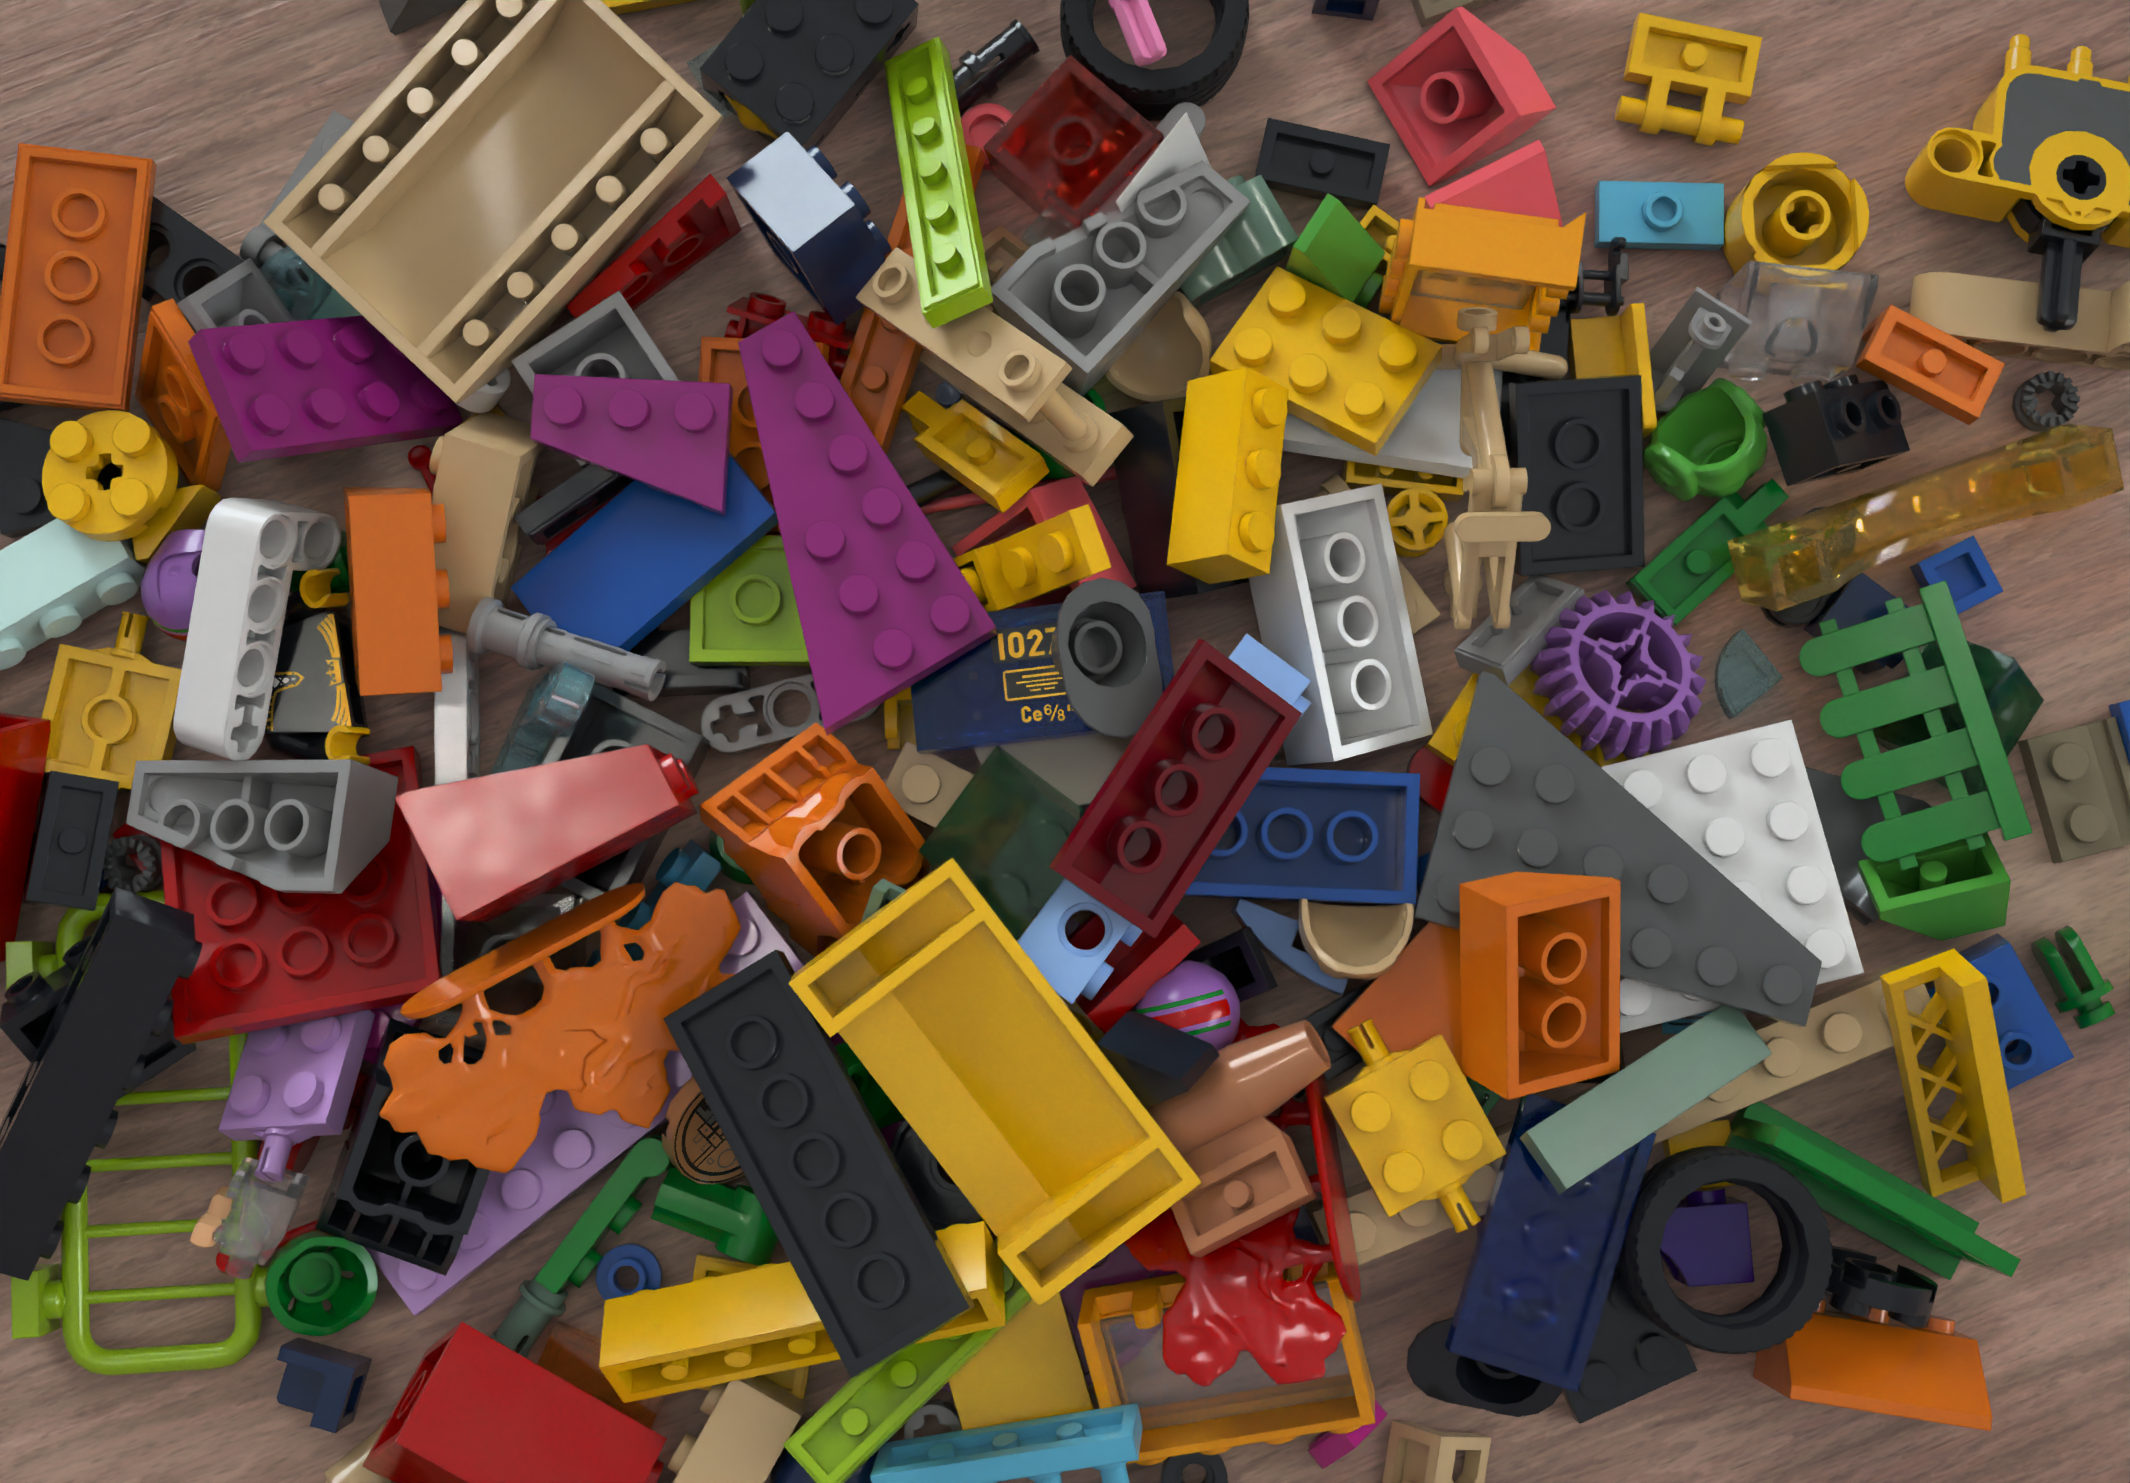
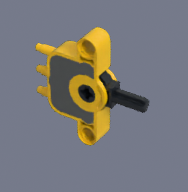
M2016 34L2009 41V50L2005 55L2003 78L1978 110L1973 123V130L1954 127L1938 130L1928 140L1908 169L1905 176V187L1910 197L1916 203L1929 209L1994 222H2001L2007 217L2015 233L2028 243L2027 252L2042 255L2036 321L2043 326L2044 331L2055 333L2059 330H2070L2077 322L2082 263L2099 246L2100 236L2109 245L2130 248V75L2127 83L2093 77L2092 52L2086 46H2078L2071 51L2070 62L2067 64L2066 71L2031 65V40L2025 34Z

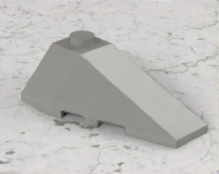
M1202 160L1139 192L1137 198L1122 213L1119 208L1104 215L1102 212H1099L1083 220L1080 227L1054 240L1049 237L1031 246L991 287L992 304L1002 319L1071 366L1072 370L1062 383L1084 397L1117 362L1249 207L1251 201Z
M351 759L136 761L126 824L177 847L192 851L214 861L220 866L244 874L280 892L341 894L390 841L398 777Z

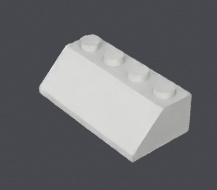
M1382 484L1277 505L1270 574L1249 577V583L1262 645L1311 680L1301 694L1311 704L1283 742L1287 765L1335 762L1432 735L1433 732Z

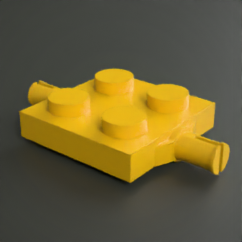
M125 611L121 613L122 617L114 648L106 647L89 650L65 644L59 645L41 717L42 719H49L51 722V734L44 771H57L119 782L118 791L132 789L136 761L172 759L177 739L173 729L174 713L182 669L159 665L140 654L150 617Z
M1372 1018L1360 1023L1372 1045L1371 1048L1359 1026L1352 1027L1347 1033L1352 1038L1366 1066L1360 1070L1351 1082L1323 1096V1099L1385 1214L1391 1217L1419 1201L1438 1198L1456 1233L1468 1229L1456 1207L1457 1203L1467 1222L1474 1226L1481 1221V1218L1477 1215L1462 1185L1466 1183L1476 1170L1507 1153L1443 1036L1438 1034L1410 1050L1389 1053Z

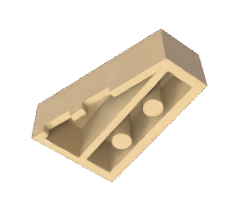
M484 412L447 432L445 436H440L435 443L429 465L430 473L436 475L432 504H444L446 520V543L434 544L435 570L447 569L450 593V607L448 609H438V624L441 627L467 634L472 613L478 603L487 596L501 600L504 608L506 607L511 591L510 587L513 584L524 547L517 544L521 527L513 516L524 510L526 505L529 506L537 501L536 497L539 496L541 489L530 485L539 452L543 449H548L535 444L530 438L531 423Z

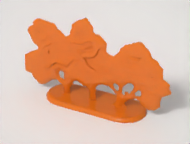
M674 882L662 892L654 908L651 920L639 930L618 926L615 920L627 914L641 902L645 896L644 883L624 885L584 902L428 985L412 996L401 1007L400 1014L414 1020L426 1018L443 1012L459 1003L463 1005L461 1015L446 1038H435L427 1033L404 1034L389 1045L383 1064L390 1075L393 1091L379 1115L381 1118L389 1121L396 1132H417L428 1154L438 1155L449 1161L467 1159L477 1168L500 1173H507L512 1170L536 1139L541 1121L539 1113L545 1095L554 1090L567 1091L574 1108L579 1111L602 1115L609 1110L617 1111L621 1120L649 1129L655 1116L660 1113L671 1091L667 1081L664 1061L670 1050L680 1051L663 1018L735 975L721 973L719 969L720 963L731 949L741 930L736 912L725 890L716 888L706 894L695 885L688 886ZM599 930L601 933L600 962L593 967H571L567 970L555 969L549 957L550 955ZM635 942L641 946L644 952L642 960L633 961L624 945ZM533 965L544 985L542 999L539 1003L518 1015L502 1014L489 1009L484 996V990ZM493 1021H503L511 1027V1034L496 1035ZM475 1022H481L487 1039L482 1059L475 1064H466L464 1062L465 1035L470 1038L478 1034L473 1025ZM450 1043L454 1049L451 1063L443 1064L439 1059V1050Z

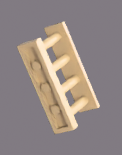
M896 247L855 297L862 305L925 348L920 355L919 361L931 373L1091 487H1094L1134 437L1122 423L1062 383L1072 370L1066 361L983 306L933 329L922 314L914 258Z

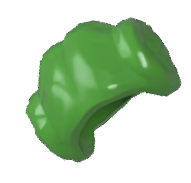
M1716 378L1708 387L1692 392L1680 399L1675 407L1657 422L1656 429L1651 432L1649 444L1643 450V467L1648 470L1656 484L1660 485L1666 492L1675 496L1678 500L1689 501L1697 494L1714 498L1734 494L1742 488L1748 479L1753 477L1765 462L1768 452L1767 435L1764 431L1766 423L1762 415L1765 412L1743 388L1738 387L1725 378Z

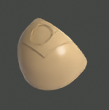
M1176 291L1105 375L1111 384L1121 392L1139 400L1149 401L1150 403L1186 397L1187 382L1208 376L1210 373L1209 360L1212 357V339L1208 326L1186 296Z
M1299 899L1298 925L1302 943L1310 957L1319 965L1320 970L1336 979L1371 980L1385 974L1402 954L1412 931L1414 918L1412 903L1392 906H1341L1308 902V899Z

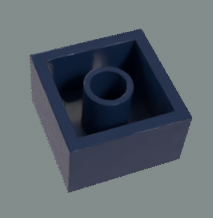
M787 131L726 178L774 255L838 326L864 306L855 297L886 260L884 256L890 253L892 249L874 223L870 220L864 221V218L871 214V210L854 186L847 181L839 187L833 181L837 177V173L818 147L813 145L808 150H805Z

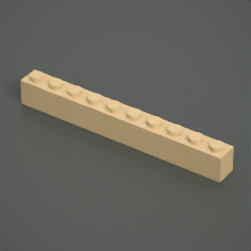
M1890 965L1814 996L1805 1027H1798L1766 1017L1751 1022L1752 1027L1772 1052L1769 1057L1609 1163L1894 1046L1880 976L1908 965ZM1925 984L1904 991L1907 1009L1921 1015L1931 1000ZM1593 1088L1493 1128L1507 1154L1476 1170L1466 1183L1462 1185L1478 1216L1553 1186L1520 1137L1526 1131ZM1368 1180L1346 1188L1358 1266L1454 1227L1438 1198L1419 1201L1388 1217ZM1320 1199L1305 1205L1320 1244L1325 1245L1329 1244L1323 1200ZM1457 1203L1456 1207L1458 1208L1464 1221L1467 1222L1462 1210L1460 1209Z

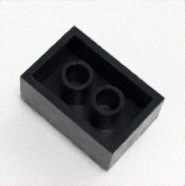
M586 679L542 765L649 744L665 754L672 753L676 760L682 758L695 779L711 745H709L710 740L596 682ZM669 828L560 885L590 900L615 888L633 883H641Z

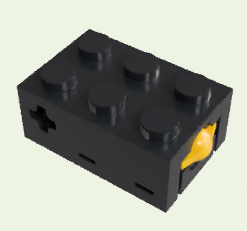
M755 0L700 67L703 89L721 103L724 100L725 107L738 117L740 123L745 128L756 131L769 143L774 142L788 131L805 150H808L813 145L819 147L881 71L884 63L895 54L917 27L919 4L915 0Z

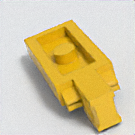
M919 390L901 406L913 424L911 426L912 429L918 434L913 440L923 455L1001 513L1008 510L1050 472L1040 453L963 399L958 403H954L946 410Z

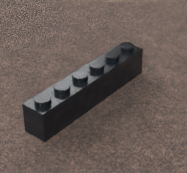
M117 887L115 888L0 1124L1 1274L28 1281L39 1258L50 1259L55 1252L64 1227V1221L58 1219L66 1203L77 1204L85 1191L91 1173V1166L85 1164L94 1146L104 1149L113 1134L118 1119V1111L113 1110L119 1095L121 1091L132 1093L137 1086L146 1062V1055L140 1053L149 1035L159 1037L170 1018L174 999L168 996L177 978L187 980L197 964L202 949V942L195 940L194 914Z

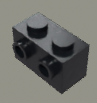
M1854 374L1824 385L1821 380L1809 382L1783 393L1786 404L1762 414L1787 486L1859 472L1910 451L1900 422L1901 408L1899 402L1890 392L1887 382L1883 380L1859 383L1857 375Z

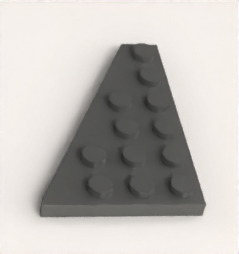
M1481 671L1477 678L1417 899L1414 919L1460 931L1459 884L1511 872L1613 877L1621 881L1620 977L1798 1027H1805L1822 961L1495 674Z

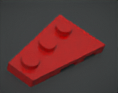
M710 173L566 305L575 319L620 291L632 311H634L742 231L726 192Z

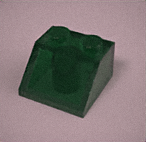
M997 745L919 849V852L934 869H937L953 857L1011 934L1018 940L1064 879L1049 868V866L1085 813V810Z

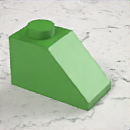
M1328 193L1294 244L1285 270L1366 309L1383 282L1384 276L1376 271L1385 255V251L1337 198Z
M1982 833L1986 846L1969 851L1966 840L1962 839L1914 853L1918 866L1903 871L1898 858L1886 862H1878L1870 858L1858 861L1859 873L1880 920L1940 941L2005 926L2011 880L1988 833Z

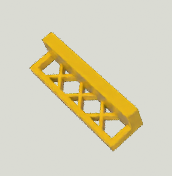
M1954 948L1881 975L1880 979L1923 1188L1930 1196L1936 1197L1980 1180L2002 1204L2027 1195L1987 978ZM1934 980L1936 992L1922 1014L1920 1015L1908 1010L1904 991ZM1934 1033L1945 1038L1946 1047L1933 1067L1929 1068L1918 1063L1917 1054L1930 1034ZM1943 1086L1955 1091L1956 1100L1943 1120L1940 1121L1929 1116L1927 1108ZM1954 1139L1964 1143L1968 1160L1939 1170L1938 1160L1951 1140Z

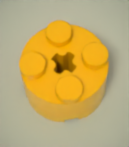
M1800 152L1784 155L1761 169L1734 198L1724 217L1723 250L1738 284L1746 289L1756 290L1770 296L1796 297L1818 289L1843 268L1861 246L1869 226L1868 202L1863 188L1856 179L1850 180L1842 171L1835 167L1838 164L1837 162L1815 153Z

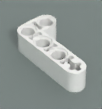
M231 497L223 499L215 505L209 514L204 534L174 713L173 729L176 738L182 744L234 761L247 760L257 751L262 743L267 723L293 570L325 569L333 562L341 544V529L334 516L278 500Z

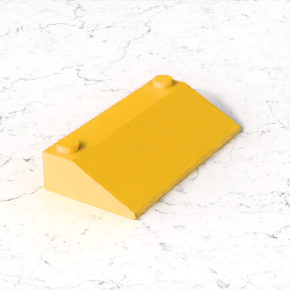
M953 857L834 942L795 972L788 983L830 1038L837 1032L841 1035L997 1237V1254L1038 1307L1202 1183L1191 1166Z

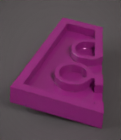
M534 375L530 438L535 444L600 469L613 471L644 483L648 487L665 494H672L699 504L703 508L720 515H726L733 388L730 383Z

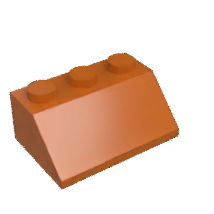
M343 487L354 673L360 696L442 691L441 674L453 673L451 635H439L438 609H448L450 607L447 569L435 570L434 552L435 543H446L444 504H432L431 492L424 488Z
M1516 871L1459 884L1462 1073L1506 1100H1511L1619 1072L1621 881L1613 877Z
M1823 1299L1819 1304L1818 1310L1813 1312L1812 1318L1803 1325L1804 1327L1801 1330L1794 1332L1792 1337L1787 1338L1782 1343L1772 1345V1348L1756 1353L1753 1378L1789 1399L1991 1431L1993 1417L1978 1342L1976 1339L1954 1331L1955 1320L1930 1315L1927 1328H1918L1901 1322L1891 1321L1887 1315L1888 1311L1872 1307L1869 1317L1825 1310L1826 1299Z

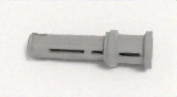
M489 596L483 598L478 603L469 621L466 637L467 646L470 651L483 655L489 651L517 659L519 667L531 671L541 669L544 666L556 668L571 675L629 692L649 701L657 698L665 681L666 675L662 674L666 670V663L664 661L640 656L597 640L569 633L566 630L557 628L555 621L548 615L537 612L530 617L505 609L501 600Z

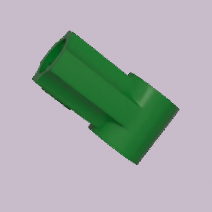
M674 1165L670 1166L656 1197L651 1219L715 1243L714 1247L718 1251L735 1259L757 1266L770 1264L779 1239L751 1186L737 1184L735 1188L725 1183L698 1184L682 1175Z

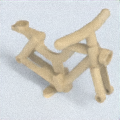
M1467 307L1458 310L1457 328L1467 331L1469 334L1459 339L1457 344H1440L1442 345V360L1435 369L1461 370L1459 444L1461 451L1465 455L1472 456L1473 466L1469 471V475L1463 477V492L1470 493L1468 512L1459 515L1455 522H1451L1444 530L1449 568L1443 575L1442 583L1450 597L1449 615L1454 620L1456 630L1470 629L1472 618H1477L1478 594L1482 588V577L1480 575L1482 559L1494 629H1509L1511 619L1509 604L1517 542L1541 541L1550 534L1551 524L1543 513L1521 511L1523 495L1527 492L1526 468L1509 467L1493 369L1549 380L1561 379L1568 371L1567 362L1563 357L1529 350L1530 333L1527 326H1513L1498 334H1489L1490 331L1496 330L1498 312L1494 309L1483 307Z

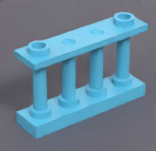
M1133 1403L886 1442L879 1449L870 1478L872 1483H997L999 1481L1027 1477L1035 1481V1483H1062L1060 1475L1062 1472L1092 1467L1100 1471L1102 1483H1130L1126 1463L1139 1460L1143 1425L1138 1404Z

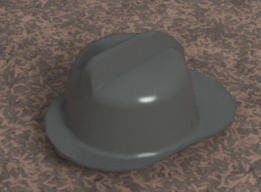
M1099 578L1083 582L1069 593L1058 612L1057 626L1052 634L1051 654L1055 668L1063 678L1064 688L1071 708L1085 725L1103 736L1123 739L1136 735L1163 694V682L1150 611L1139 594L1121 581Z

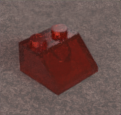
M1070 55L983 148L995 177L1035 212L1074 230L1082 225L1083 220L1091 217L1164 140V136Z

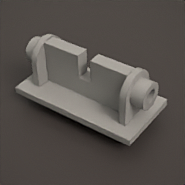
M1698 287L1649 352L1656 415L1661 414L1663 411H1670L1680 399L1700 390L1752 323L1751 320Z

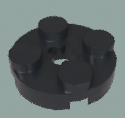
M1832 1245V1273L1829 1277V1286L1824 1292L1826 1295H1831L1829 1304L1832 1307L1861 1317H1869L1871 1309L1874 1307L1888 1311L1887 1315L1890 1318L1903 1324L1927 1328L1938 1288L1937 1283L1899 1264L1895 1272L1877 1264L1876 1256Z

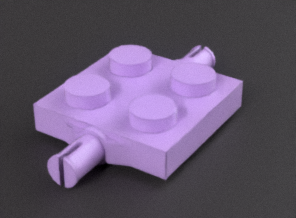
M364 1010L248 1032L218 1131L234 1141L259 1139L265 1141L257 1169L254 1172L257 1178L272 1183L276 1181L282 1182L292 1146L313 1136L342 1134L375 1014L373 1012Z

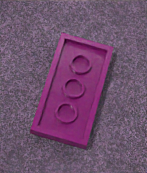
M362 315L200 329L188 341L238 463L444 436L447 432L463 423L456 403Z

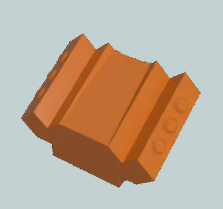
M817 722L699 805L700 821L723 839L724 852L739 867H742L762 893L761 896L766 902V907L789 925L790 938L813 957L819 955L861 923L872 888L882 878L907 890L930 872V864L925 856L932 849L875 769L871 766L858 764L847 747L832 734L826 735L824 728Z

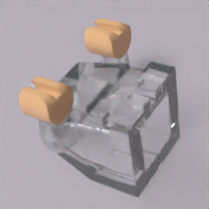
M245 1156L239 1169H237L231 1179L229 1187L222 1186L213 1195L207 1213L199 1218L194 1227L190 1242L202 1248H209L214 1246L215 1243H219L221 1245L220 1253L230 1256L225 1269L226 1273L238 1279L251 1278L255 1265L264 1266L285 1236L298 1211L309 1176L285 1169L282 1182H267L254 1175L259 1160Z

